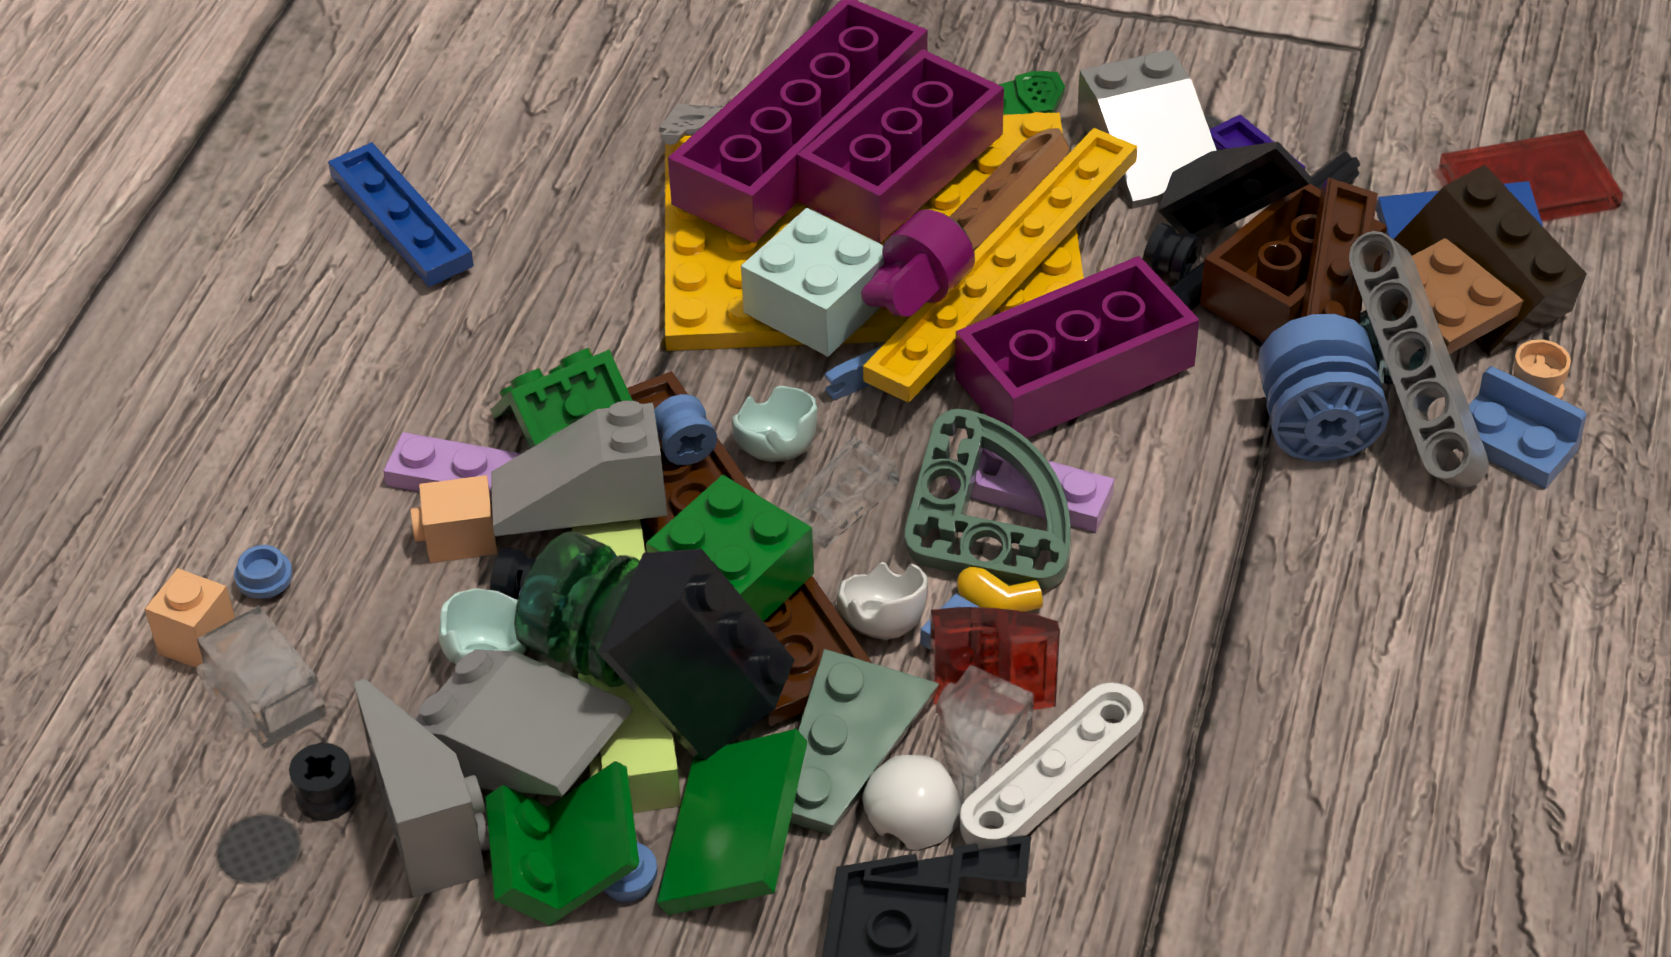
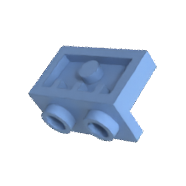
M1493 366L1488 367L1483 373L1479 394L1469 404L1487 453L1488 461L1545 490L1579 450L1587 417L1584 410Z

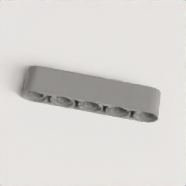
M1377 231L1364 233L1351 246L1349 253L1350 267L1422 463L1430 474L1452 487L1460 489L1473 487L1482 480L1487 472V453L1414 259L1407 249L1385 233ZM1390 251L1389 262L1385 268L1374 272L1373 267L1378 256ZM1408 299V308L1404 316L1392 321L1391 314L1395 305L1402 300ZM1426 348L1427 355L1422 366L1410 371L1409 363L1412 355L1419 349ZM1445 397L1444 411L1439 417L1429 421L1427 415L1429 406L1436 399ZM1463 447L1465 454L1463 462L1455 470L1447 471L1446 460L1448 455L1454 449Z

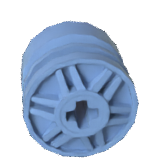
M1337 314L1308 315L1291 320L1276 329L1260 347L1257 366L1267 400L1266 406L1270 416L1272 432L1277 445L1290 456L1306 461L1338 460L1362 451L1372 445L1383 433L1390 413L1368 332L1355 320Z

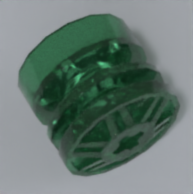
M565 532L553 539L537 557L525 578L515 612L514 627L516 639L524 648L556 663L569 662L576 672L584 676L592 675L597 682L608 687L624 685L625 682L598 652L638 566L639 560L630 555L617 556L610 546L578 532Z

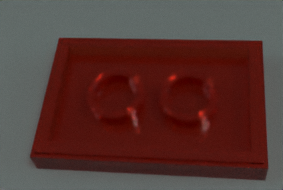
M1583 129L1441 154L1439 168L1448 184L1484 164L1503 184L1529 181L1541 221L1620 208L1623 193Z

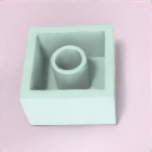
M806 208L741 265L744 313L829 356L881 308L866 305L861 299V290L884 264V257L882 255L883 245Z

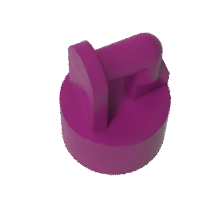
M920 210L916 212L885 241L882 250L884 264L862 288L861 299L868 306L887 307L893 315L905 317L913 315L926 302L934 303L942 300L974 267L975 254L970 238L955 220L943 213L934 210Z

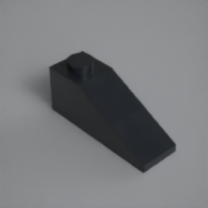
M1279 142L1210 151L1172 172L1158 212L1180 235L1185 236L1191 233L1204 239L1309 185L1312 177Z

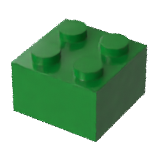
M723 474L646 542L647 552L702 549L763 622L814 574L812 527Z

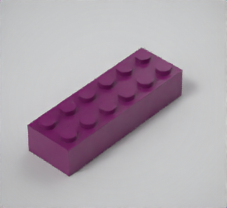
M857 0L839 1L668 157L671 205L756 243L799 201L797 154L922 49L928 51V30Z

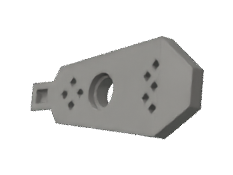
M676 104L659 127L661 140L668 145H673L684 136H692L724 106Z

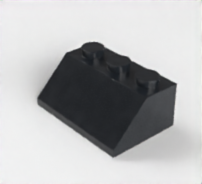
M702 549L643 553L598 652L696 761L707 760L775 709L795 660Z

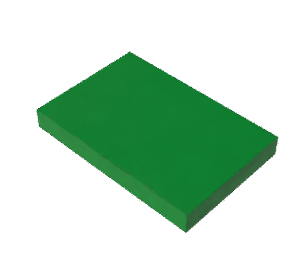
M797 729L725 745L707 760L696 761L693 758L657 904L668 915L775 893L808 742Z

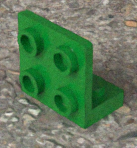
M586 348L559 361L561 365L548 371L549 374L543 376L541 369L538 368L510 381L511 386L499 392L502 399L490 409L494 420L514 412L531 449L596 409L609 408L611 405L621 401H633L610 349L593 356L590 348Z
M614 761L548 807L504 785L485 797L494 899L544 924L552 925L634 871L639 865L628 771L625 765Z

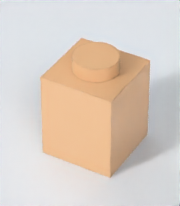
M487 475L419 484L421 507L411 508L412 527L415 542L426 541L430 563L498 554L496 536H494L492 503Z
M179 568L176 569L144 609L158 654L205 672L211 668L239 632L227 586Z

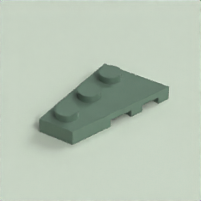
M824 649L798 729L808 742L790 823L831 835L864 791L871 773L880 767L892 749L895 750L907 734L910 725L937 694L940 683Z

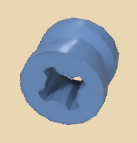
M680 394L664 400L654 409L658 438L661 440L662 450L670 462L676 465H690L706 458L714 450L717 444V433L711 422L706 419V410L699 398L693 395Z

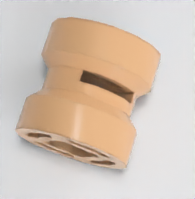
M1531 340L1525 342L1517 348L1513 363L1514 374L1512 376L1562 400L1565 389L1563 383L1567 379L1571 364L1569 353L1562 346L1552 341Z

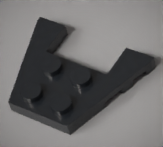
M1031 836L1007 838L1006 846L982 850L978 849L977 843L954 847L953 855L918 860L915 853L836 867L822 957H951L958 898L961 891L1026 897Z

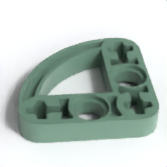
M952 409L941 414L932 427L905 525L904 537L910 557L916 563L923 566L955 573H961L968 567L982 568L1001 581L1014 585L1036 580L1040 589H1049L1057 586L1064 580L1069 568L1071 526L1069 509L1063 488L1049 462L1022 434L992 417L966 409ZM957 428L966 429L967 438L962 439L959 444L957 462L949 459L951 454L949 436H954ZM983 448L1009 462L1028 481L1043 508L1047 522V531L966 515ZM940 476L954 477L961 484L958 493L948 499L934 497L929 492V486L932 481ZM930 528L939 529L942 540H935L932 548L923 547L920 536H927ZM962 532L963 534L960 538L961 554L955 555L953 543H957V533ZM983 537H992L1002 544L1003 549L995 559L980 561L970 553V549L976 540ZM1013 543L1019 544L1020 556L1016 555V566H1010ZM1041 550L1050 551L1051 561L1053 562H1047L1044 570L1034 569L1033 559L1031 558H1038Z

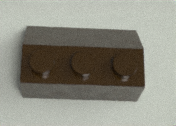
M1485 164L1443 186L1393 239L1413 256L1446 238L1524 300L1517 317L1475 340L1489 357L1571 312L1587 275Z

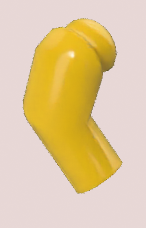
M977 567L964 569L957 578L960 596L996 617L997 611L1008 612L1009 616L1043 607L1042 592L1036 580L1008 586L987 570Z

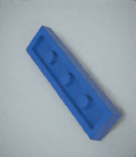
M373 142L328 161L330 174L334 181L428 287L474 266L472 251Z

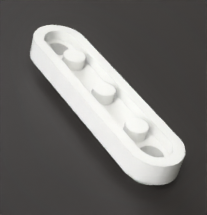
M1104 683L1095 686L975 790L961 807L960 831L967 845L977 843L979 850L1006 846L1007 838L1026 836L1139 734L1143 719V702L1139 694L1132 688L1119 683ZM1114 719V720H1117V721H1119V722H1118V723H1108V722H1106L1105 720ZM986 826H995V827H998V828H997V829H987V828H984V827H986Z

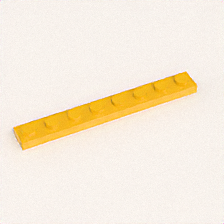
M1093 128L974 251L975 264L972 271L942 300L934 303L926 302L863 365V381L909 403L955 355L956 331L989 318L1135 164L1137 161V145Z

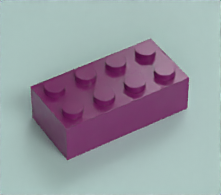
M922 49L797 154L799 202L881 243L1003 135L1004 87Z
M1137 256L956 331L955 378L987 416L1003 422L1025 438H1029L1194 367L1199 318L1140 256Z

